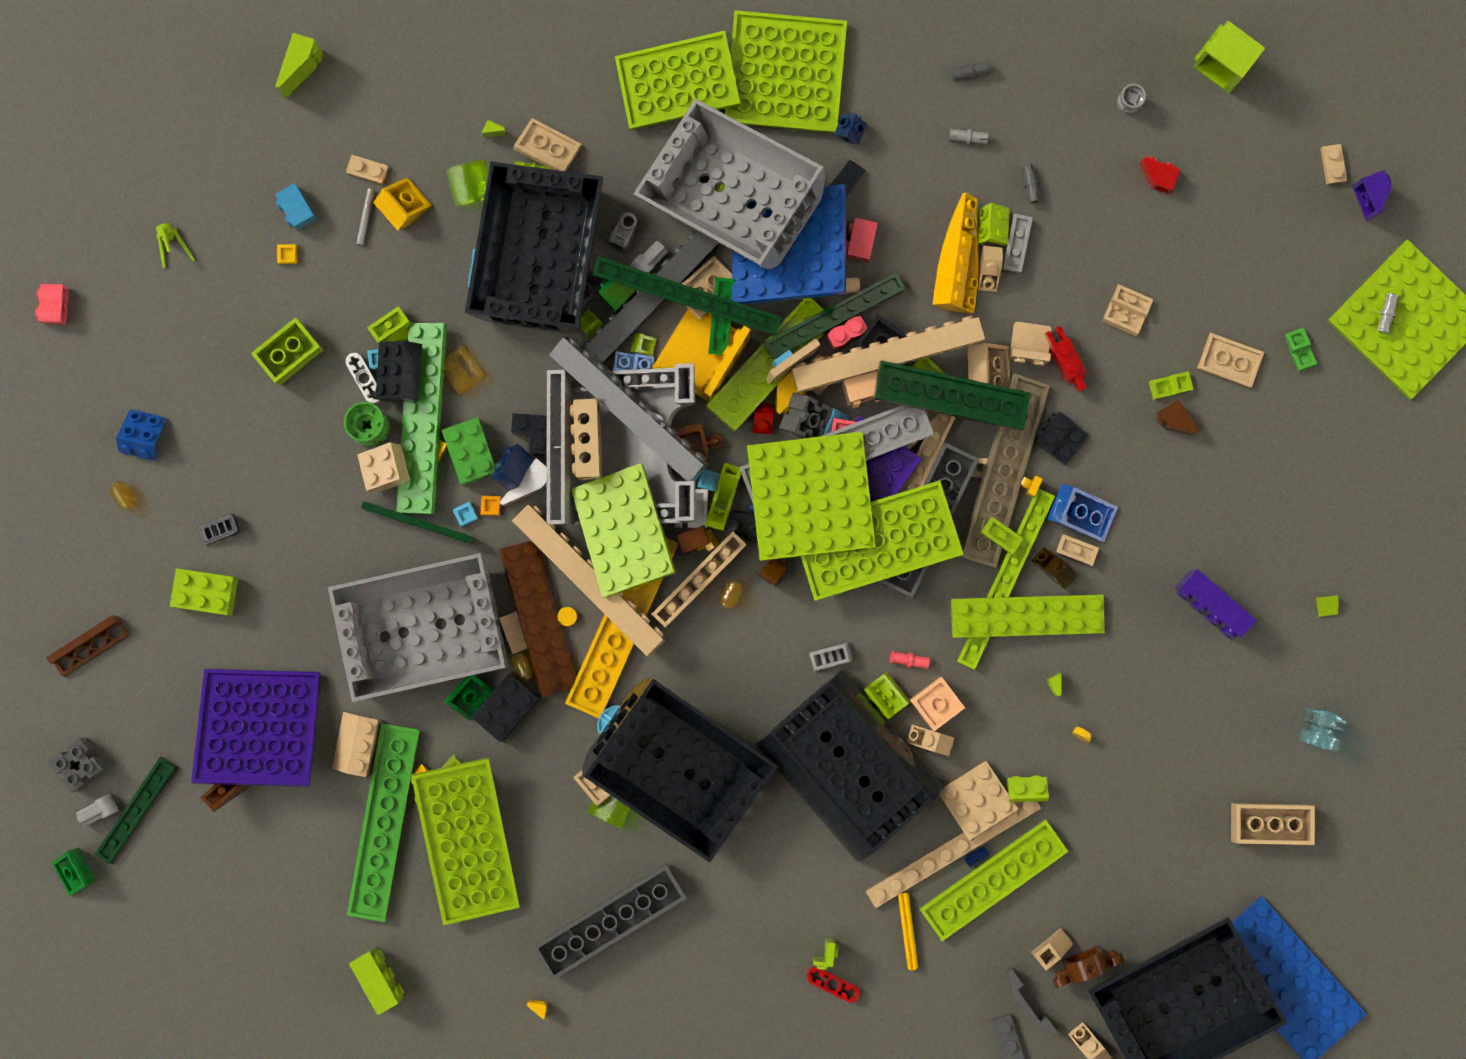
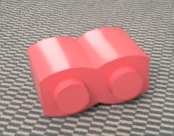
M41 284L40 289L37 290L39 306L35 311L38 322L42 324L65 325L67 320L68 287L63 284Z
M861 316L853 317L844 326L832 329L827 335V340L833 350H839L845 347L849 341L861 338L867 330V326Z

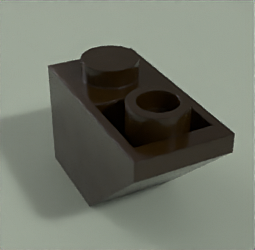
M1045 547L1031 560L1044 574L1063 589H1066L1078 576L1067 562Z

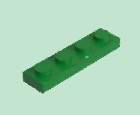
M715 277L714 295L732 300V286L735 279ZM715 315L711 316L708 354L723 355V352L729 345L730 320Z

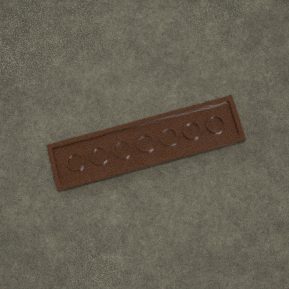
M532 541L499 549L541 698L572 689L576 680V674L561 623L558 621L557 609L539 548Z

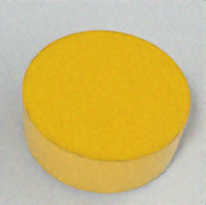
M564 607L558 612V621L564 626H571L577 620V613L573 608Z
M1075 727L1072 732L1075 737L1087 743L1092 738V734L1081 727Z

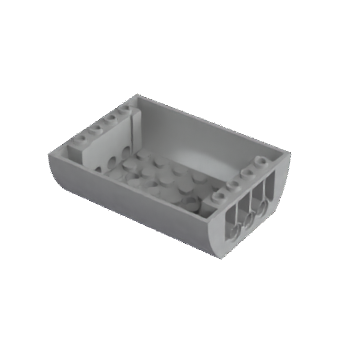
M695 99L633 195L765 269H772L780 265L820 203L825 184V170L818 163ZM709 176L710 179L707 183L703 184L700 182L702 177ZM724 184L725 189L722 192H717L716 187ZM751 201L757 202V205H756L755 208H753V209H748V208H747V205H748L749 202H751ZM766 210H772L773 213L770 217H763V213Z
M481 553L328 587L352 702L506 668L507 666L506 646L487 564ZM459 614L465 617L463 625H457L455 622V617ZM441 618L447 623L446 627L442 630L436 626L437 620ZM402 627H406L409 630V635L406 638H402L399 635V630ZM383 631H387L390 634V639L387 642H382L380 639V634Z

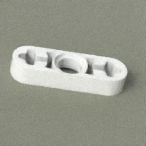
M358 353L349 354L346 358V365L365 399L372 404L379 403L381 400L369 398L371 393L368 388L364 390V388L371 386L372 390L376 392V380L363 357ZM352 358L360 359L357 363L362 370L358 371L356 366L351 365L353 362ZM363 373L369 375V381L365 384L359 381V377Z

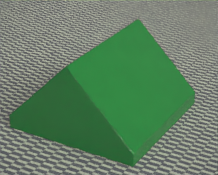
M476 674L470 675L460 682L444 702L470 721L472 719L471 716L494 690Z
M79 848L69 850L51 862L69 897L97 882Z

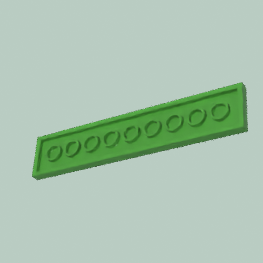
M445 323L409 324L408 341L422 344L418 401L404 402L401 446L410 482L398 486L396 512L434 514L437 457L439 451L447 324Z
M381 723L346 916L386 922L420 729Z

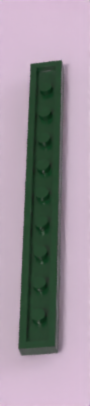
M598 256L592 274L775 336L782 318Z

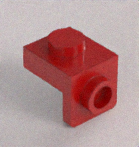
M761 403L755 409L753 433L772 435L774 406Z

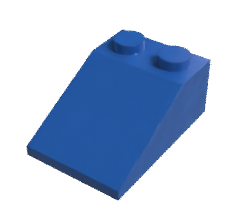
M1061 484L1047 519L1104 542L1118 507L1076 487Z

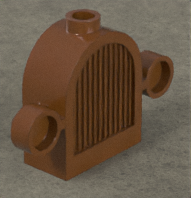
M701 422L675 429L678 432L677 436L681 439H686L692 445L691 448L695 452L698 451L706 457V462L709 457L708 447L718 450L723 446V438L719 434H713L709 439H705Z
M1095 946L1062 959L1065 969L1056 972V978L1053 979L1055 988H1059L1070 982L1086 981L1102 975L1109 970L1110 966L1121 964L1125 960L1122 953H1117L1115 950L1103 953L1100 947Z

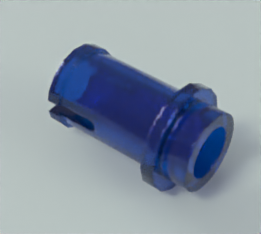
M982 846L971 854L967 853L964 859L969 868H971L972 866L976 867L977 863L990 857L985 846Z

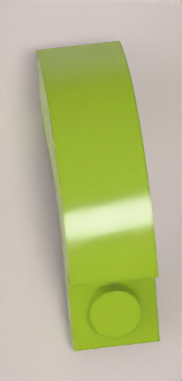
M724 463L705 522L706 526L724 530L741 476L739 467Z

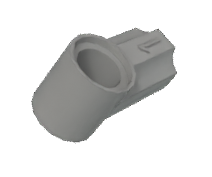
M656 241L643 255L640 254L631 263L630 267L652 273L655 266L669 252L660 242Z
M107 794L95 800L92 805L76 812L79 823L86 827L101 818L104 819L115 814L119 810L111 794Z

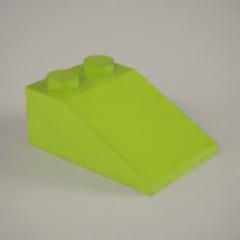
M296 33L292 34L275 85L283 97L287 98L316 69L317 64L321 63L323 52L315 39Z

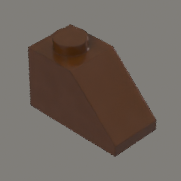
M1179 399L1156 413L1158 416L1156 417L1157 422L1161 427H1165L1166 430L1191 436L1199 432Z
M783 559L769 560L759 573V577L775 586L788 568L785 566L786 561Z

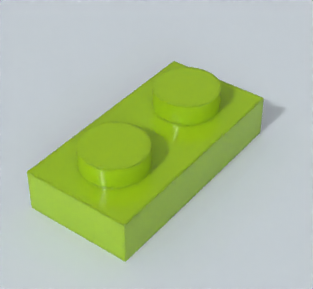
M990 517L981 531L982 535L1012 555L1023 540L1021 536L993 517Z

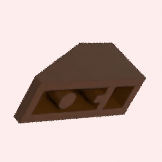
M213 785L200 798L215 812L251 786Z

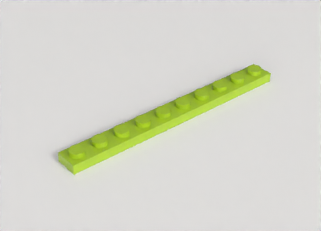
M1038 488L1016 532L1023 540L1013 555L1007 552L986 598L1009 597L1055 498L1054 495ZM968 637L956 662L975 670L990 637Z

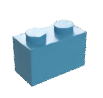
M295 183L275 194L278 199L275 203L280 211H285L287 215L285 220L290 228L293 226L298 231L317 220Z

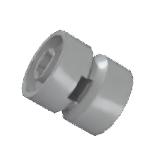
M1129 84L1122 90L1117 98V107L1122 113L1131 115L1140 109L1146 100V93L1143 87L1138 84Z

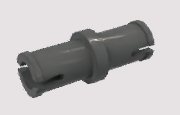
M989 61L974 65L970 63L966 67L951 69L953 81L969 77L973 79L977 75L991 73Z
M1034 164L1023 165L1024 188L1027 189L1029 204L1039 203L1041 201L1038 190L1039 181L1036 180Z

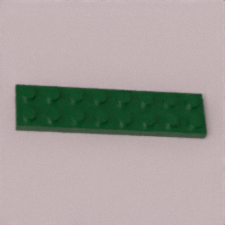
M881 360L878 366L873 399L1023 431L1030 392Z

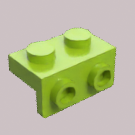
M994 203L980 208L978 243L991 242L1001 246L1008 244L1010 208Z
M887 672L864 689L868 699L877 705L879 712L888 720L910 703V700Z
M1038 775L1031 777L1013 776L1007 779L1006 789L1009 794V802L1049 800L1047 777Z
M826 938L824 957L812 956L813 965H816L817 969L828 970L829 967H833L834 958H838V946L835 944L834 938Z

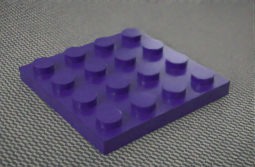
M858 416L855 422L862 421L864 418ZM901 447L867 460L866 466L871 502L898 494L922 458L906 447Z

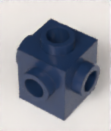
M851 113V115L842 114L834 135L845 143L859 144L867 123L856 113Z

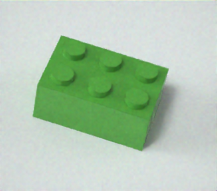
M478 417L442 430L462 486L493 475L496 463L481 420Z

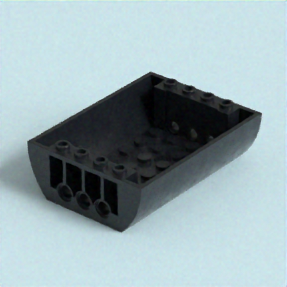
M490 161L465 313L496 324L566 334L578 332L604 181L603 176ZM552 212V219L545 221L543 219L544 213ZM543 230L550 232L547 239L540 238V233ZM537 267H542L544 270L543 274L539 277L535 276L534 270ZM533 286H540V293L538 295L531 294Z
M843 669L837 672L755 744L770 761L778 766L777 770L856 862L862 861L877 851L933 802L944 788L939 779ZM823 731L831 733V740L829 742L821 741L820 735ZM836 746L843 747V756H834L833 750ZM862 776H868L870 779V784L867 787H862L859 784V779ZM875 791H881L883 794V799L880 802H875L872 799V794Z
M650 677L642 680L632 688L595 740L585 757L582 774L590 782L710 863L778 766ZM642 736L648 739L645 746L638 745V739ZM657 747L663 749V754L660 757L653 755V751ZM687 769L694 770V775L691 778L684 777V772ZM704 779L709 780V786L706 789H701L699 786L700 782Z
M1228 916L1088 990L1125 1059H1221L1287 1024L1279 1006ZM1216 975L1222 978L1221 983L1217 986L1211 983L1212 977ZM1196 985L1204 986L1202 994L1197 995L1194 993ZM1162 1003L1170 1005L1168 1012H1160L1159 1007ZM1145 1012H1150L1153 1018L1151 1021L1145 1022L1142 1020V1015Z

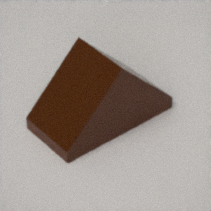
M705 525L676 535L683 555L711 543Z

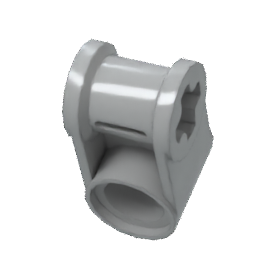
M627 212L620 217L610 235L608 243H614L622 247V250H627L638 227L637 218L633 213ZM627 218L634 220V224L630 227L624 225V221Z

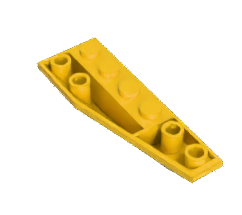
M963 193L953 214L941 250L932 305L943 310L974 314L979 280L978 198L968 193Z

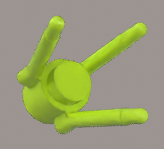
M163 223L156 227L158 233L156 236L159 242L163 268H166L163 242L167 252L170 253L169 242L174 239L173 236L176 237L190 259L195 262L194 256L179 236L176 228H172L170 223Z

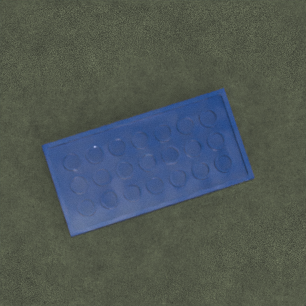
M1262 896L1258 897L1232 921L1287 1021V1024L1276 1030L1301 1059H1319L1367 1015Z

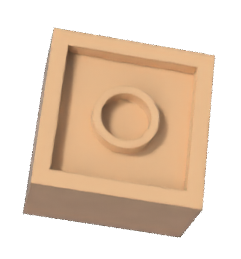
M878 370L843 380L842 387L848 407L858 408L859 404L874 400L873 396Z
M938 677L909 699L932 731L937 730L965 709L942 677Z

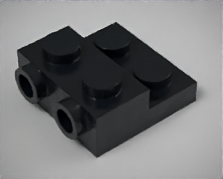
M1059 411L1057 414L1054 412L1047 420L1049 424L1045 429L1041 428L1035 435L1037 440L1034 443L1065 466L1089 435Z

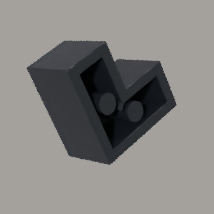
M512 413L511 433L513 435L530 436L529 454L547 456V416Z

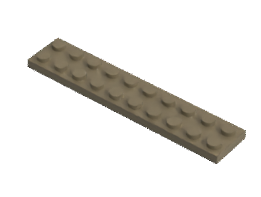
M1013 374L1009 388L1030 392L1025 428L1023 431L997 426L963 541L962 551L964 555L959 557L992 568L997 567L1002 548L982 535L981 531L990 517L995 518L1006 527L1009 526L1050 385L1019 374Z

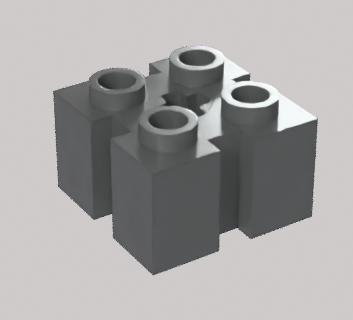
M793 392L788 407L791 409L789 414H784L779 428L795 434V436L801 439L824 435L825 430L822 428L824 423L829 422L833 408L819 403V401L810 396Z
M86 737L79 738L67 747L69 752H60L48 761L56 774L62 773L65 778L61 781L70 793L77 792L89 783L87 778H96L108 769L100 756H93L91 752L95 749ZM76 762H80L79 768L76 767Z

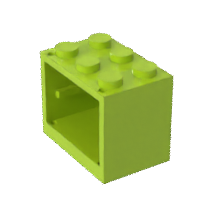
M1227 21L1224 26L1222 24L1219 25L1194 58L1197 62L1193 68L1229 94L1248 72L1265 47L1230 21Z

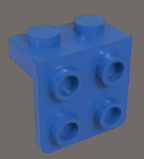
M130 410L116 437L118 452L156 461L158 456L156 443L165 426V417Z

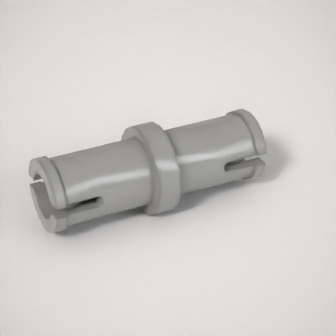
M951 128L949 141L954 140L966 142V144L971 142L987 145L988 132Z
M1386 294L1383 310L1380 311L1381 319L1377 329L1378 332L1390 333L1393 317L1396 316L1395 308L1399 298L1398 295Z

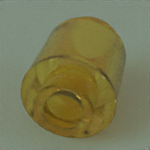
M118 481L110 486L111 490L109 493L117 506L121 507L123 511L136 504L134 500L136 497L126 482Z
M734 580L731 583L727 582L719 597V604L731 610L734 606H737L744 592L741 589L742 584Z
M525 651L511 657V664L518 680L523 679V681L534 677L530 657L526 655Z

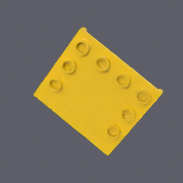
M687 309L652 368H675V364L694 363L695 394L710 402L718 393L748 343L750 329L743 326L740 330L730 326L729 345L726 347L723 355L708 354L712 315L707 313L698 320Z

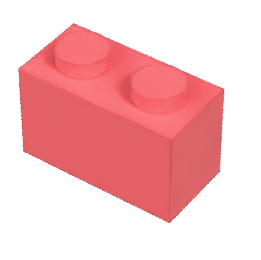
M855 218L854 223L850 222L848 234H851V239L846 241V258L869 263L878 222Z

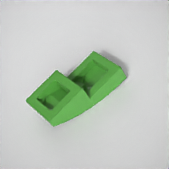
M1304 328L1285 334L1287 345L1298 373L1316 367L1318 363L1311 351V343Z

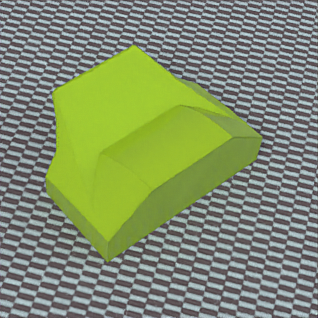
M398 306L367 328L378 344L379 342L403 341L408 338L410 321Z

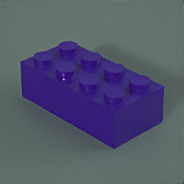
M1198 569L1188 571L1175 586V589L1178 591L1177 595L1185 601L1186 599L1192 603L1191 607L1198 613H1204L1207 616L1206 620L1213 626H1219L1222 629L1220 632L1228 639L1230 637L1232 639L1242 638L1257 621Z

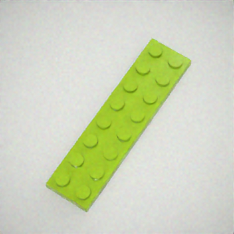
M804 298L779 325L776 335L824 311V309L811 298ZM825 333L815 337L814 339L819 340ZM771 334V335L768 337V339L774 337L775 335H772V334ZM812 339V340H810V341H808V342H806V343H804V344L798 346L797 348L791 350L792 354H794V353H796L797 351H799L801 348H803L804 346H806L808 343H810V342L813 341L814 339ZM762 344L706 407L735 432L788 373L771 385L767 383L766 377L770 370L774 368L772 366L774 360H772L766 347Z
M1104 595L951 599L952 638L1105 633Z
M1045 819L919 909L941 941H944L1068 853V850Z

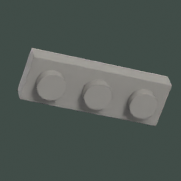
M1013 214L1002 270L1022 273L1033 217Z

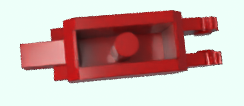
M1058 326L1056 327V333L1061 340L1058 343L1055 342L1050 331L1045 332L1050 345L1049 350L1063 380L1068 382L1069 385L1074 384L1077 392L1086 389L1083 381L1086 378L1084 374L1086 371L1070 338H1067L1063 329Z

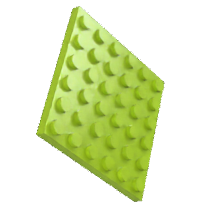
M734 10L730 55L741 105L726 108L725 115L748 126L834 134L838 126L847 21Z
M1407 239L1346 300L1327 322L1400 392L1411 400L1466 344V295ZM1387 293L1399 296L1395 308L1396 316L1393 317L1389 334L1377 331L1381 319L1380 311L1383 310Z
M863 432L747 445L760 561L876 548Z

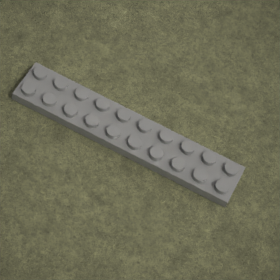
M901 405L822 436L863 432L867 461L933 436L934 433L925 410ZM746 464L739 468L753 503L749 464Z

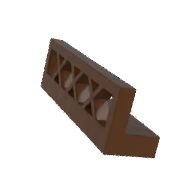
M111 615L46 658L50 664H55L61 676L65 677L129 636L118 616ZM117 625L122 635L117 638L109 637L111 629ZM98 637L105 638L104 645L100 649L93 647L94 641ZM82 647L89 649L87 657L84 659L77 658L78 650ZM65 658L72 659L71 667L67 670H64L60 664V661Z

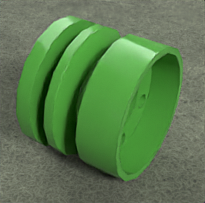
M370 402L354 404L347 410L344 416L345 431L357 444L363 447L378 446L386 440L389 434L390 424L388 418L376 405ZM369 424L372 426V428L368 429L365 426Z

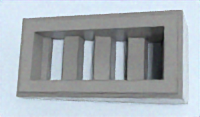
M848 642L809 653L814 671L853 661ZM841 648L844 650L845 659L842 658ZM833 650L836 651L838 661L834 659ZM826 652H828L830 663H827L825 656ZM818 654L821 656L823 665L819 664Z

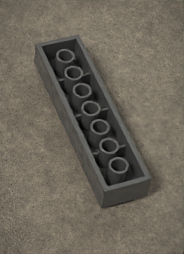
M944 442L923 486L941 481L952 516L979 458ZM927 567L878 581V583L909 598H913Z
M668 863L540 940L534 944L533 949L553 981L687 899V895Z

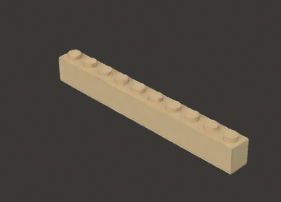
M973 316L962 318V322L959 323L950 321L944 323V327L937 329L936 326H932L919 334L917 331L906 334L907 337L899 339V336L890 338L884 344L875 342L869 344V348L862 349V347L853 348L850 350L851 353L843 354V352L835 353L830 359L825 360L824 357L813 360L814 363L806 365V362L796 364L795 368L792 369V375L797 392L810 391L842 382L848 378L877 371L881 360L903 365L982 343L985 337L979 317L973 318Z
M527 505L512 521L647 657H650L665 642L662 638L664 634L657 627L653 629L648 624L650 620L643 613L639 615L635 611L637 607L630 600L626 602L621 597L623 595L622 592L602 598L592 562L589 559L585 561L581 557L583 554L581 550L576 546L572 548L568 544L570 541L568 537L562 532L558 534L554 530L556 528L555 525L547 524V521L541 517L543 513L536 506L532 508L530 505Z

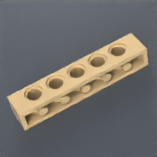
M732 532L652 615L667 628L747 545Z

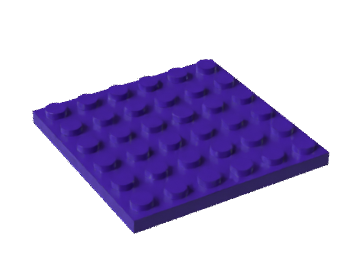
M204 669L191 783L310 787L321 673Z

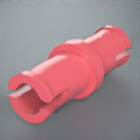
M891 651L889 663L906 665L908 668L913 666L928 669L930 657L913 655L911 652L906 654Z

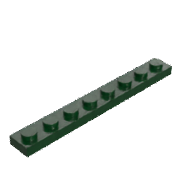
M894 273L768 339L763 344L772 360L788 350L791 351L901 293L905 290V287L897 273Z

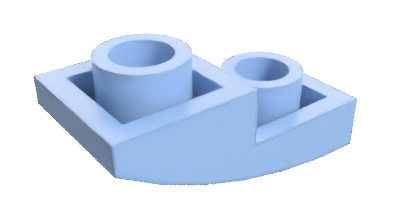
M615 351L612 371L653 369L654 357Z

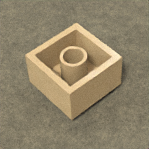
M390 442L357 454L366 491L379 493L410 482L401 445Z

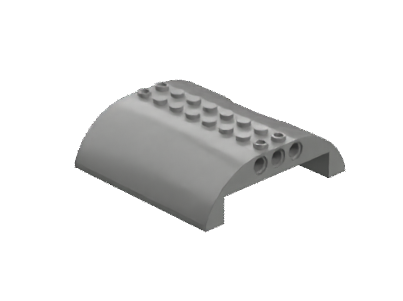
M694 363L675 364V368L607 371L611 376H617L622 381V386L630 388L636 394L635 397L639 401L642 400L650 407L649 410L653 414L657 413L664 419L663 423L666 426H671L674 415L680 409L695 404ZM547 370V524L581 526L571 489L594 480L579 481L572 473V463H575V457L572 455L571 445L575 443V438L571 436V424H574V419L570 415V405H573V400L597 398L566 370ZM599 401L603 477L642 463L661 525L694 522L695 481H676L671 473L670 465ZM584 418L582 424H587L590 418ZM585 437L582 444L588 443L590 437ZM586 456L583 459V463H588L591 456Z

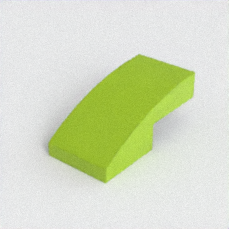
M1189 371L1149 381L1153 400L1194 390Z

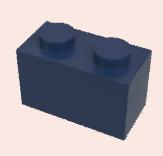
M519 444L511 447L508 446L502 452L503 457L494 466L495 471L491 476L507 491L519 487L534 460V457Z

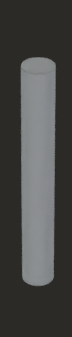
M367 189L356 245L364 246L375 192L373 189Z

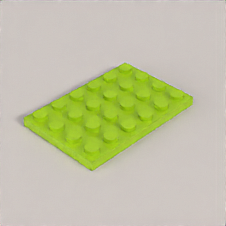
M725 30L615 56L630 131L682 119L695 99L716 110L741 105Z
M642 463L571 489L602 598L619 594L676 573Z

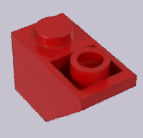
M1152 156L1143 157L1139 165L1151 189L1170 194L1174 189L1180 169L1169 162H1165V164L1158 162V159Z

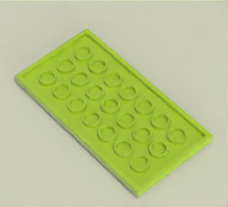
M941 481L871 502L876 548L801 556L814 601L964 555Z
M489 758L411 774L443 925L520 908Z

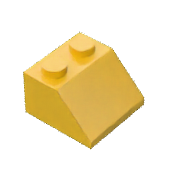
M408 177L383 188L373 202L397 231L411 225L432 206Z

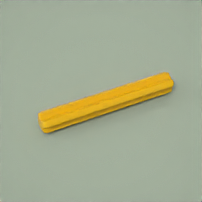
M900 893L898 899L907 966L909 970L918 969V960L909 894Z

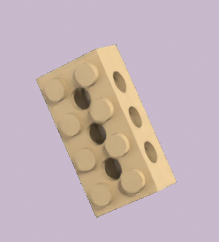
M597 399L573 400V405H570V415L574 419V424H571V436L575 438V443L571 445L572 455L575 457V463H572V473L579 481L602 479L600 403ZM584 418H590L587 424H582ZM585 437H590L588 443L582 444ZM586 456H591L588 463H583V459Z

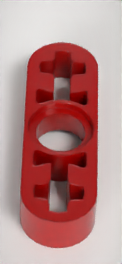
M813 966L807 971V979L812 985L849 1003H853L859 998V990L854 984L826 970L817 969V966ZM819 971V976L824 978L825 974L828 975L824 981V986L821 985L822 980L818 978L815 981L812 980L811 972ZM831 979H836L839 983L835 990H831L827 986L828 981ZM842 983L846 984L844 986V989L850 991L851 988H853L855 996H850V998H847V993L844 991H841V994H838V992L842 988Z

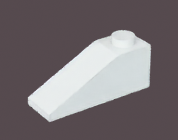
M536 458L530 465L519 487L508 491L499 503L506 506L547 487V467Z

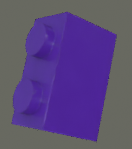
M1385 170L1364 177L1352 186L1366 221L1371 220L1382 212L1392 188L1391 178L1386 174Z

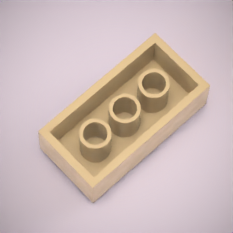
M1231 803V842L1238 844L1315 845V806L1310 804Z

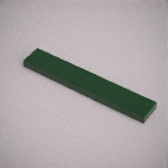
M363 501L361 506L366 511L469 544H473L475 539L473 536Z
M159 757L94 853L96 856L109 865L114 862L177 769L175 765L163 757Z

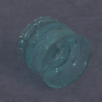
M1306 709L1305 714L1312 716L1313 720L1304 718L1303 721L1311 725V728H1301L1298 741L1338 752L1341 739L1333 735L1334 732L1344 733V729L1337 727L1336 724L1346 725L1347 720L1329 711Z

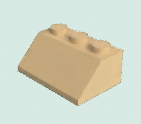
M990 343L968 346V378L1009 388L1011 383L1009 346Z
M343 712L331 769L362 777L370 776L382 719Z

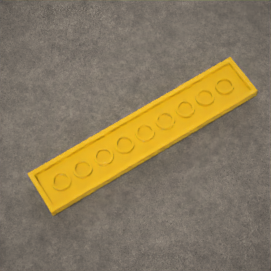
M666 538L671 558H673L679 543ZM663 578L624 591L621 597L626 602L630 600L637 607L635 611L639 615L643 613L647 616ZM606 615L602 619L565 704L598 719L607 706L634 645Z

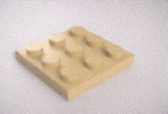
M984 761L945 786L939 794L969 841L1018 811L1014 802H1009V794L987 761Z

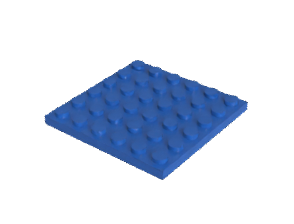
M844 184L824 186L820 203L780 265L772 269H765L733 251L732 279H735V282L732 286V301L741 304H753L846 294V186ZM755 201L749 202L748 205H747V208H748V209H753V208H755L756 205H757V202H755ZM766 210L763 213V217H770L773 211Z

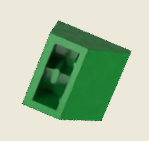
M605 280L599 286L600 290L598 293L600 299L615 313H618L622 309L623 303L635 296L634 293L637 289Z

